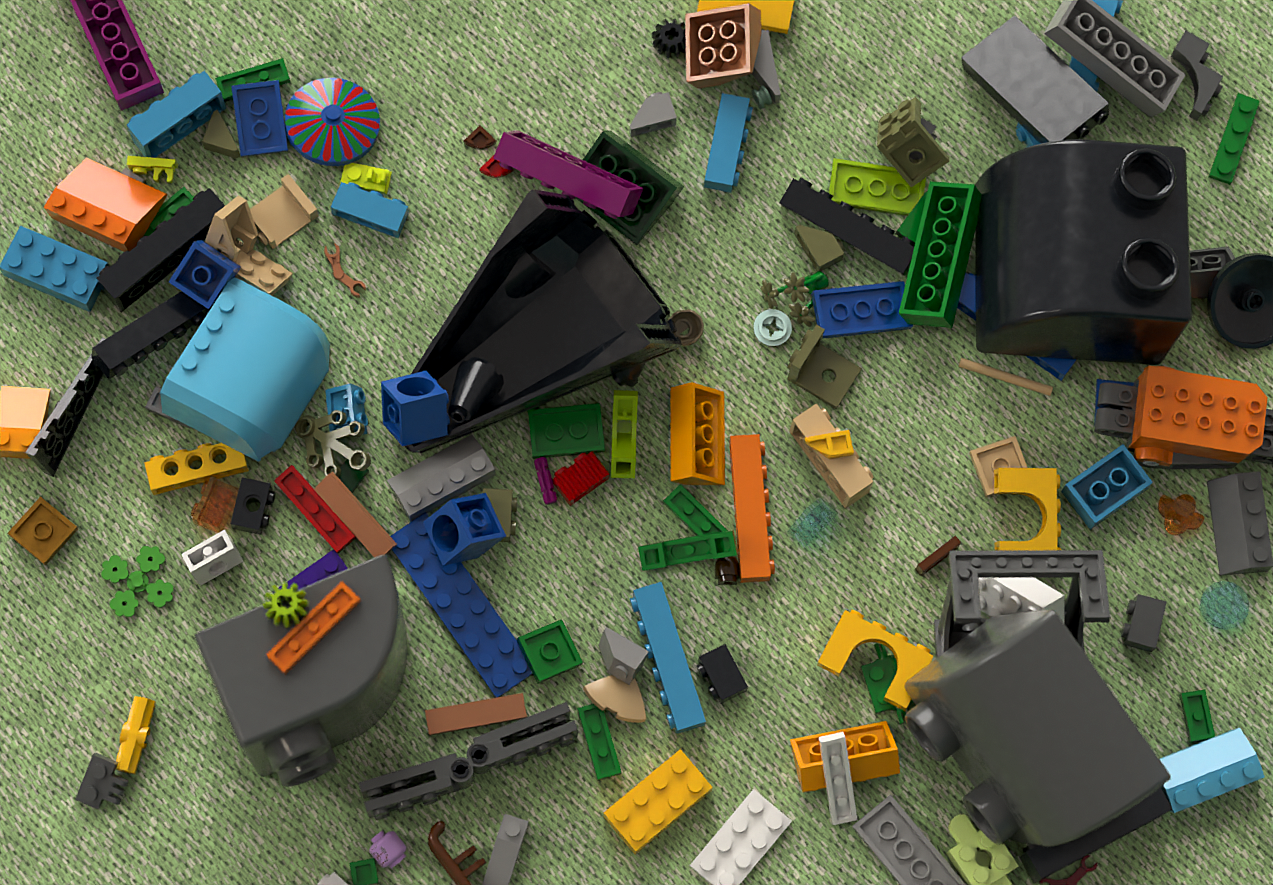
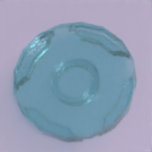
M1220 581L1213 583L1205 589L1201 596L1199 607L1202 617L1209 625L1221 630L1236 628L1244 622L1249 612V601L1241 587L1233 582Z

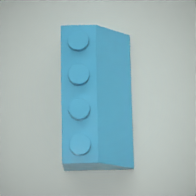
M1239 727L1159 758L1171 775V779L1163 784L1161 789L1172 807L1170 811L1172 813L1184 810L1265 777L1255 750Z

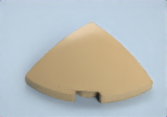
M611 675L584 686L585 694L602 711L607 708L610 712L617 713L615 716L617 719L627 722L641 723L646 721L643 699L635 678L629 685Z

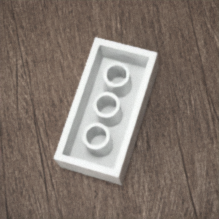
M978 578L981 611L989 616L1053 610L1064 623V595L1038 579Z

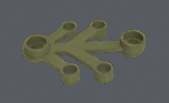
M334 410L330 415L318 419L309 415L299 418L295 425L297 435L305 440L306 462L308 466L319 468L323 464L324 457L325 476L334 468V473L338 478L341 475V469L338 465H335L333 450L348 458L349 464L353 469L364 471L371 464V458L368 453L361 450L354 451L338 441L350 435L356 437L363 435L365 427L362 423L352 421L348 426L327 433L320 430V428L330 424L341 426L346 422V414L339 410ZM340 414V420L336 421L337 415ZM310 424V428L306 432V427ZM358 425V431L354 433V428ZM315 439L321 442L323 457L317 454ZM314 457H317L316 463L313 464V463H312L313 458H314ZM362 458H364V462L361 465L360 461Z

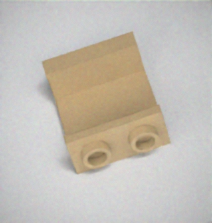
M289 174L281 178L282 186L250 209L256 229L259 231V240L264 246L269 244L272 249L319 216L317 208Z

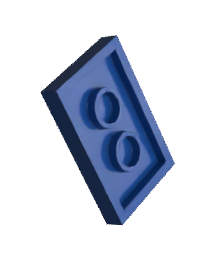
M279 80L231 86L241 157L287 152L288 145Z

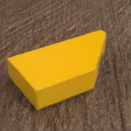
M849 430L804 438L805 444L828 459L854 455Z

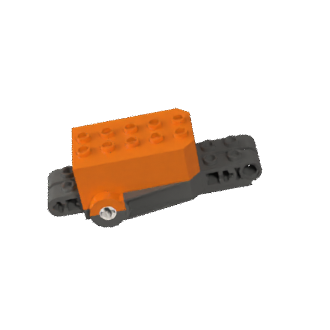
M1147 366L1134 381V386L1117 383L1100 384L1097 404L1099 409H1097L1094 432L1127 439L1126 448L1128 451L1134 452L1135 460L1142 467L1156 469H1232L1243 460L1273 464V410L1266 409L1268 397L1255 383L1184 372L1166 366Z

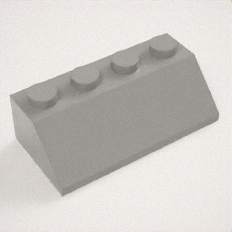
M471 434L388 479L387 482L409 521L412 522L425 512L432 511L496 476L495 468L483 447Z

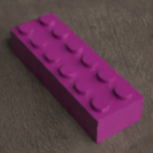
M519 130L503 132L493 159L500 161V166L509 170L515 168L521 171L520 175L531 180L533 178L539 179L544 187L549 189L556 187L562 190V194L568 195L571 199L577 197L584 200L583 204L593 209L599 207L605 210L604 214L614 219L632 215L644 189Z

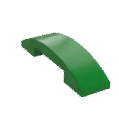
M734 531L697 535L638 547L642 571L738 555Z

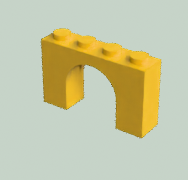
M997 468L994 470V494L1025 495L1037 503L1042 514V525L1034 538L1029 541L995 542V551L1061 550L1058 547V537L1061 536V524L1057 523V513H1060L1061 502L1057 498V489L1060 488V475L1057 474V468Z
M845 610L818 660L817 666L839 677L851 653L858 646L869 642L880 643L886 646L896 658L897 673L883 700L906 711L912 699L905 690V683L931 663L934 657L930 654L931 650L921 644L914 646L908 643L909 639L900 633L895 632L893 635L885 631L886 627L879 622L873 621V623L864 620L865 616L855 610L850 612Z

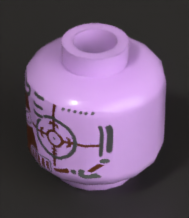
M382 830L371 839L373 845L370 847L369 852L381 867L389 866L391 869L406 857L404 853L407 847L394 831H389L385 834Z

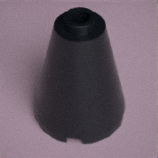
M472 357L468 361L463 360L459 365L448 408V414L455 422L468 423L501 391L504 385L503 376L501 373L498 375L495 371L496 366L482 358Z

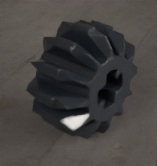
M666 18L663 20V25L657 23L656 31L652 32V38L654 39L652 45L654 48H658L657 53L661 55L666 51L667 59L670 58L671 53H674L676 58L680 56V52L686 53L685 23L682 22L678 25L676 18L672 20V23H669ZM670 36H675L673 40H669Z

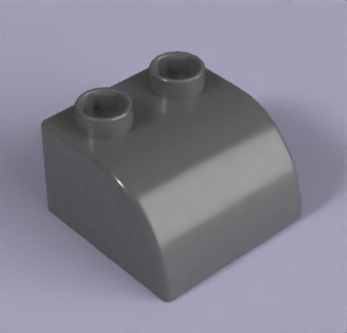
M386 555L377 556L297 590V592L304 590L306 593L303 598L309 602L307 607H303L307 612L306 616L342 581L361 599V602L286 675L267 658L266 654L297 624L291 619L289 620V627H285L284 620L278 626L275 625L274 618H267L266 613L269 610L264 609L263 605L195 634V640L237 742L261 777L277 772L282 786L291 787L308 782L336 767L338 763L333 748L362 735L372 728L385 715L395 700L406 669L407 632L393 571ZM286 600L281 602L282 607L284 606L286 609L291 607L290 603L286 602ZM297 615L299 621H301L305 617Z
M1053 610L992 616L905 683L906 692L916 704L905 715V721L910 732L920 746L934 760L943 762L952 755L974 786V789L963 797L964 806L978 828L995 844H1003L1009 838L1017 843L1044 847L1069 842L1122 814L1171 779L1168 770L1058 614Z

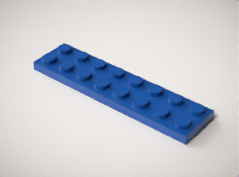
M425 512L390 536L397 543L392 551L496 698L501 697L533 675L517 640L461 562L442 565L423 524L429 517Z

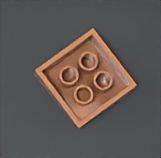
M747 3L685 14L686 82L696 88L720 86L751 74L761 37V10Z

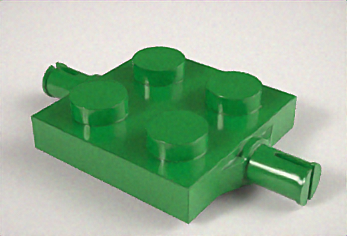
M876 643L874 646L878 659L872 663L862 665V674L875 713L896 711L899 724L901 725L904 724L907 712L883 700L897 673L896 658L894 655H887L884 645Z

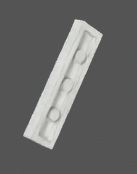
M843 732L819 737L832 824L838 825L856 821L857 813L845 735Z

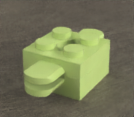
M960 814L955 816L950 821L948 830L958 845L950 849L946 855L965 884L1013 885L1007 874L1015 870L1019 865L1005 844L998 845L992 842L981 830H977L967 815Z

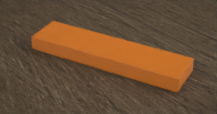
M342 581L266 654L267 658L286 675L361 602V599Z

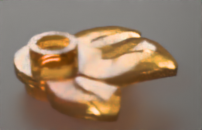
M1165 494L1160 497L1158 511L1165 518L1164 526L1169 534L1180 535L1187 529L1196 530L1204 521V516L1195 512L1196 502L1192 495L1182 494L1176 500ZM1173 520L1179 521L1180 524H1176Z

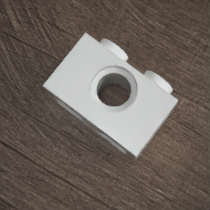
M225 530L181 554L191 574L200 586L243 562L234 542Z

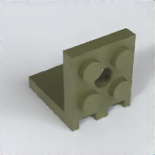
M916 96L910 101L909 99L903 101L897 110L891 114L888 112L879 119L877 148L910 187H913L949 162V156L921 124V102ZM913 151H919L923 156L918 160H914L909 155Z
M816 325L813 331L808 329L799 348L801 350L796 349L790 357V363L787 366L790 370L787 380L837 409L862 368L822 345L821 341L825 329ZM824 371H832L835 374V380L832 382L824 381L822 373Z

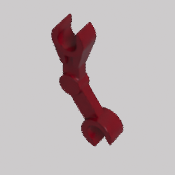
M1090 855L1082 858L1081 866L1071 877L1062 880L1042 879L1038 884L1077 885L1078 881L1087 872H1092L1097 868L1098 862L1092 868H1087L1085 860L1090 857Z

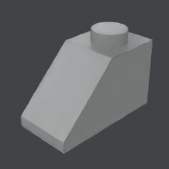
M656 92L645 99L630 124L629 133L631 137L676 125L677 117L669 92Z
M607 627L604 629L598 645L608 673L629 685L642 669L649 652Z

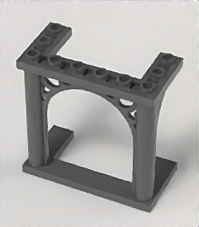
M1103 550L950 551V577L940 619H934L933 624L936 659L988 620L981 618L978 578L1073 577L1064 602V624L1085 653L1083 640L1084 622L1110 621Z

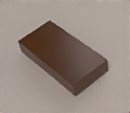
M954 536L920 562L915 570L920 576H923L948 557L950 551L957 550L961 543L960 540Z

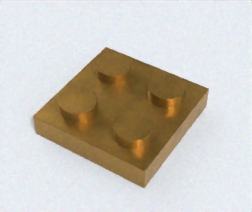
M40 496L7 534L46 566L75 534L78 527Z

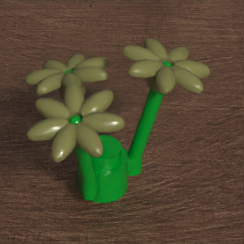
M817 271L805 278L801 277L798 280L795 273L792 272L790 279L784 278L785 286L772 288V283H767L763 279V286L760 289L765 294L764 301H768L769 307L773 309L778 307L775 297L779 293L791 294V301L793 303L796 302L797 298L801 302H805L803 293L811 294L814 290H824L829 286L827 276L821 271ZM812 299L806 306L802 307L798 302L795 306L789 304L790 315L798 317V324L804 323L806 326L811 327L810 322L815 321L813 317L808 315L810 313L809 309L813 306Z

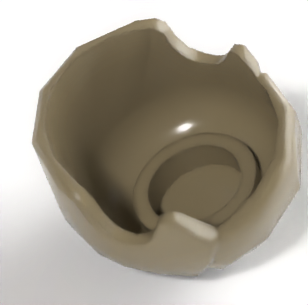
M691 309L679 310L670 316L669 319L674 321L677 329L674 335L681 340L682 346L696 343L703 335L704 324L701 316ZM689 328L688 334L680 335V333Z

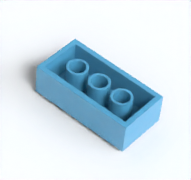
M204 70L200 74L192 75L183 86L172 89L163 100L153 102L144 113L133 116L126 125L133 142L145 157L156 158L209 121L213 111L218 110L220 113L226 109L221 91Z
M20 226L0 264V270L5 277L91 312L102 290L96 278L99 276L100 271L109 265L104 260Z

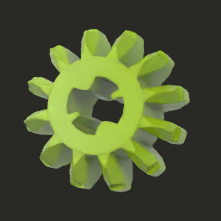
M282 582L281 590L276 585H273L272 589L275 594L266 593L265 597L269 601L263 603V608L269 610L266 613L267 618H274V624L277 626L284 620L285 627H289V620L293 619L295 624H299L300 621L297 615L306 616L307 612L303 607L309 605L308 600L303 599L306 595L305 591L300 590L297 592L298 585L295 583L288 589L287 582ZM286 600V602L290 603L291 607L286 609L284 606L282 607L281 602Z

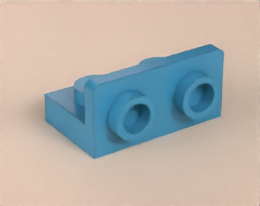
M350 383L325 390L328 415L334 410H339L347 416L346 422L343 425L330 424L329 430L333 431L348 426L352 421H357L365 427L363 435L367 434L368 418L364 409L366 398L362 388ZM340 414L337 415L336 421L340 420ZM358 425L355 426L354 433L358 431Z

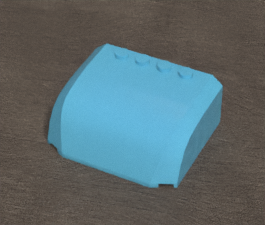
M234 277L226 284L166 377L160 391L162 413L259 462L262 457L272 451H277L283 446L328 373L330 343L318 324L307 315Z

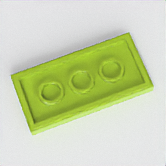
M834 158L829 194L833 195L831 200L838 204L843 201L857 209L908 216L924 195L926 178L910 187L894 167Z

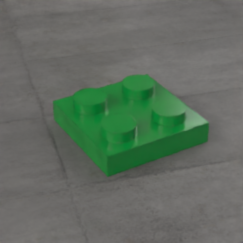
M562 619L517 638L519 647L537 684L583 664Z

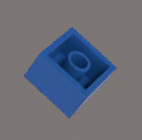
M194 241L169 280V283L207 309H211L226 284L237 275L241 266L204 241Z

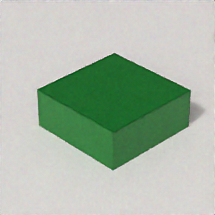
M374 858L349 863L353 885L379 884Z

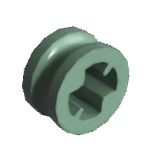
M760 86L759 90H752V96L760 109H763L765 104H772L771 96L765 86Z

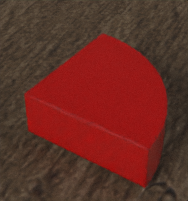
M493 157L479 168L482 174L489 175V177L494 176V178L506 176L513 170L500 166V161L493 159Z

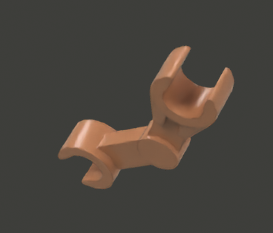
M336 243L334 245L337 251L332 255L328 253L325 246L324 254L332 265L334 278L346 285L354 297L359 298L360 295L354 291V287L361 286L366 290L365 284L362 281H354L343 272L340 265V248Z

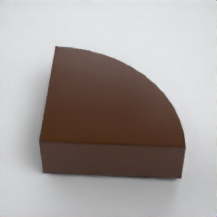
M479 125L463 143L471 148L475 147L474 149H486L485 147L489 148L495 145L497 140Z

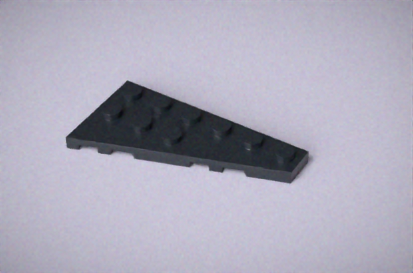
M91 355L61 400L57 402L53 412L25 452L45 474L54 477L104 375L92 360Z

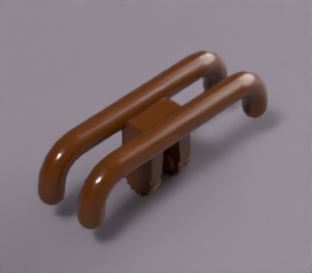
M436 822L428 834V846L431 852L456 885H472L467 878L487 862L484 858L478 859L473 865L461 871L458 866L474 855L477 849L473 845L452 859L439 841V836L445 830V822Z

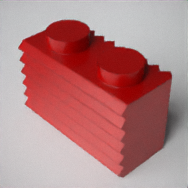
M593 451L589 454H586V452L580 454L574 459L575 463L569 468L563 466L554 474L553 484L569 506L609 479L610 474Z

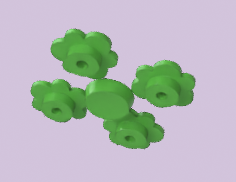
M143 546L140 549V555L137 556L136 561L140 564L141 571H134L130 575L126 569L128 567L127 561L121 560L118 555H113L109 558V561L102 563L104 569L101 572V576L103 579L111 580L112 583H118L120 579L124 580L127 578V586L130 590H126L124 593L121 591L116 592L115 598L110 601V607L115 610V614L118 617L123 615L132 617L135 614V608L138 607L139 602L135 599L134 592H142L146 589L149 594L147 600L150 603L154 602V605L158 608L164 607L166 602L173 600L171 593L174 587L171 583H164L162 579H158L155 583L149 584L148 576L145 574L151 570L154 572L158 571L160 565L165 562V556L160 553V549L157 546L152 548Z

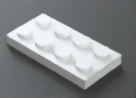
M753 789L694 859L690 867L711 885H740L792 820Z

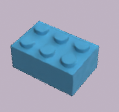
M1122 444L1068 482L1061 492L1091 530L1148 490L1153 482L1125 445Z

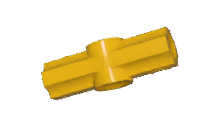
M134 696L128 721L124 723L120 734L121 745L116 758L118 762L116 770L136 775L142 750L147 746L145 744L146 737L150 735L151 728L149 726L156 707L155 701Z

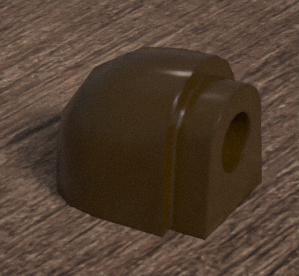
M734 556L718 558L715 563V579H718V585H737V579L740 578L738 560Z

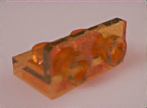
M211 475L209 481L206 480L202 486L200 502H196L193 506L191 516L193 517L194 524L216 533L223 531L236 503L239 488L218 481L215 476Z

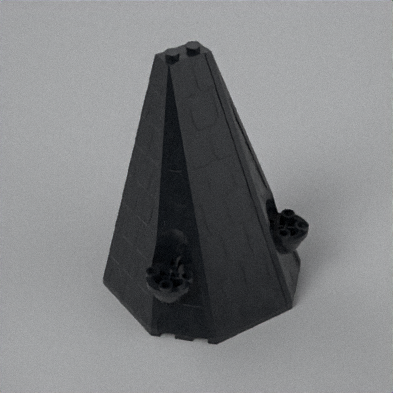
M532 189L525 196L512 219L411 373L427 371L432 378L437 380L441 388L447 391L449 396L447 413L457 369L463 360L468 361L472 357H477L495 365V371L498 375L501 373L504 380L501 391L468 423H457L449 416L450 423L447 425V435L406 445L405 448L410 452H427L588 387L610 376L613 377L619 386L626 384L627 386L634 387L638 383V377L643 371L646 362L671 353L682 345L681 340L674 335L677 332L674 321L672 319L667 320L666 318L670 314V310L615 237L607 229L603 231L600 227H595L594 225L597 221L585 210L582 212L578 210L574 205V200L568 195Z

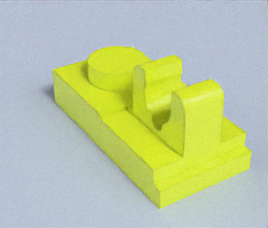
M140 156L127 157V166L130 170H133L134 174L146 175L147 171H154L153 179L159 183V177L165 171L167 182L173 183L175 169H178V163L175 159Z
M350 163L344 165L341 182L346 184L349 182L355 183L362 190H373L387 194L392 172L386 169Z

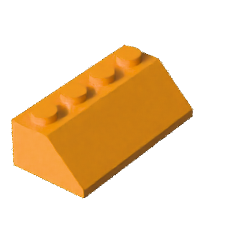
M693 382L671 387V482L683 485H725L724 392Z
M887 721L790 739L802 792L826 788L819 737L840 732L844 733L852 783L900 773L898 748Z

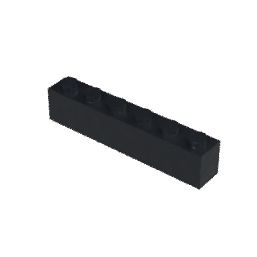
M801 177L799 181L793 178L779 202L780 205L904 275L911 263L915 246L914 241L905 236L902 239L897 238L893 235L895 233L893 229L884 224L881 228L873 224L875 219L864 213L859 216L852 212L854 207L843 201L838 204L831 200L833 195L821 189L818 193L811 189L812 183Z
M181 291L94 346L91 358L108 379L114 376L119 377L134 363H142L151 352L162 350L173 338L178 339L182 337L190 327L201 325L210 309H207Z

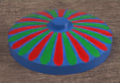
M322 78L309 82L295 92L286 108L285 130L291 145L303 157L320 165L342 166L361 159L374 146L379 134L380 115L375 101L362 87L345 79Z

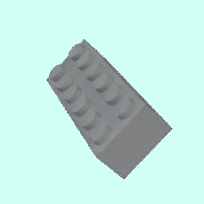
M1063 0L1044 32L1047 37L1150 118L1166 110L1185 77L1182 71L1093 0Z

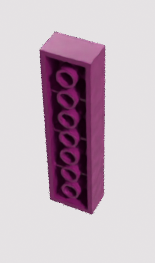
M69 0L120 111L164 93L157 73L122 0Z

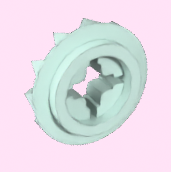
M776 309L765 310L755 319L754 334L758 341L766 344L767 347H778L786 342L791 335V321L782 311ZM773 320H776V328L779 331H775L771 337L766 326H770Z

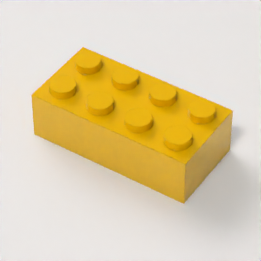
M680 749L603 813V817L636 855L709 794L713 787Z

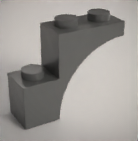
M1185 30L1170 57L1179 62L1191 78L1194 87V105L1189 117L1197 121L1200 115L1205 117L1212 106L1209 100L1212 96L1217 98L1223 87L1219 83L1224 76L1204 65L1209 56V53L1206 51L1210 43Z

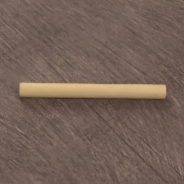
M961 358L958 366L1048 396L1052 393V386Z

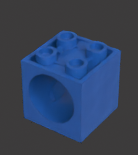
M427 371L381 382L383 425L402 447L447 435V425L450 423L447 413L449 396L447 391L443 390L437 380L432 378Z
M486 493L451 499L423 522L443 566L477 559L506 537Z

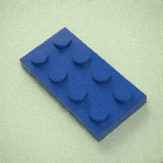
M904 281L814 290L811 296L818 326L825 329L822 339L911 329L913 325L907 324L899 314L905 288Z

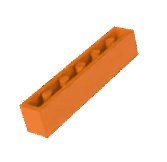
M759 434L730 436L729 446L740 583L770 581L771 574H775L774 559H769V550H773L772 536L767 534V527H771L770 512H766L765 503H769L768 488L764 489L763 480L767 479L766 465H762L761 456H765L764 441L760 442Z

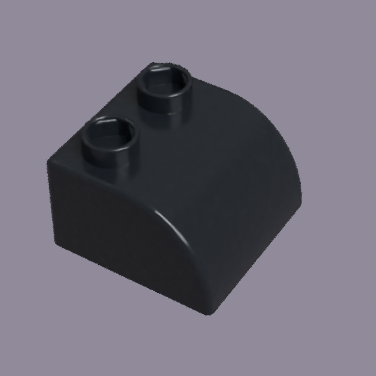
M1061 140L1021 149L992 164L975 184L982 194L975 230L977 350L981 353L1146 365L1161 364L1192 319L1185 149L1178 146L1100 140Z

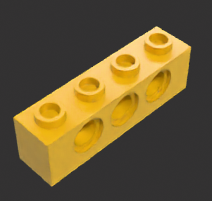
M206 443L199 445L195 450L188 451L187 449L175 451L172 456H154L149 459L150 461L144 462L153 495L249 471L245 455L223 443L215 445ZM217 455H226V460L224 462H214V459ZM200 460L203 462L199 469L190 468L193 461ZM172 466L179 468L175 475L170 476L166 474L168 468Z

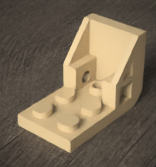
M238 195L214 214L205 243L241 266V269L235 276L236 278L273 296L289 282L293 273L253 249L258 232L247 200Z

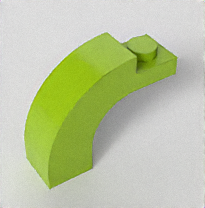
M614 390L611 478L635 479L638 391Z

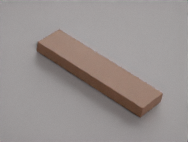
M334 472L329 473L314 488L318 495L374 558L380 555H387L397 545Z
M523 693L425 710L429 736L515 721L527 717Z

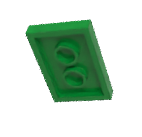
M600 403L528 410L533 459L579 455L584 452L589 454L591 451L593 453L605 452Z

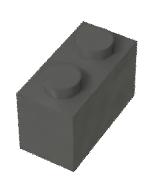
M1140 594L1134 600H1129L1126 614L1130 615L1129 622L1124 623L1121 631V637L1125 638L1123 645L1153 652L1157 646L1167 602Z

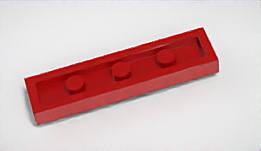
M293 465L288 467L274 480L338 554L357 538Z

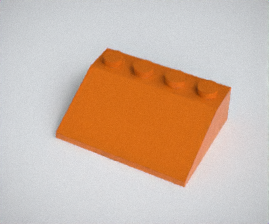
M86 157L55 187L43 208L52 219L125 252L131 251L137 246V242L146 233L167 194Z

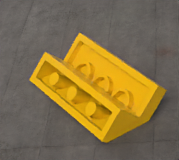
M699 0L697 12L750 3L761 10V29L788 34L794 0Z

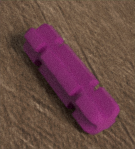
M547 458L535 459L534 465L536 471H538L537 476L541 492H544V503L546 505L556 503L557 496L556 492L553 491L554 485L550 469H547L549 468Z

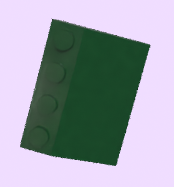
M611 130L602 131L583 159L592 165L644 188L632 215L614 219L605 215V210L596 207V209L588 207L636 245L640 243L663 216L684 188L681 183ZM575 197L577 200L583 203L584 200Z

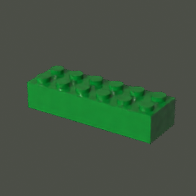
M930 181L899 309L900 316L907 324L953 328L980 212L982 194L975 184Z

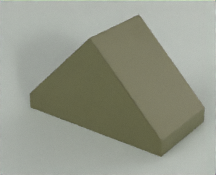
M213 111L202 140L204 149L232 158H239V150L219 111Z

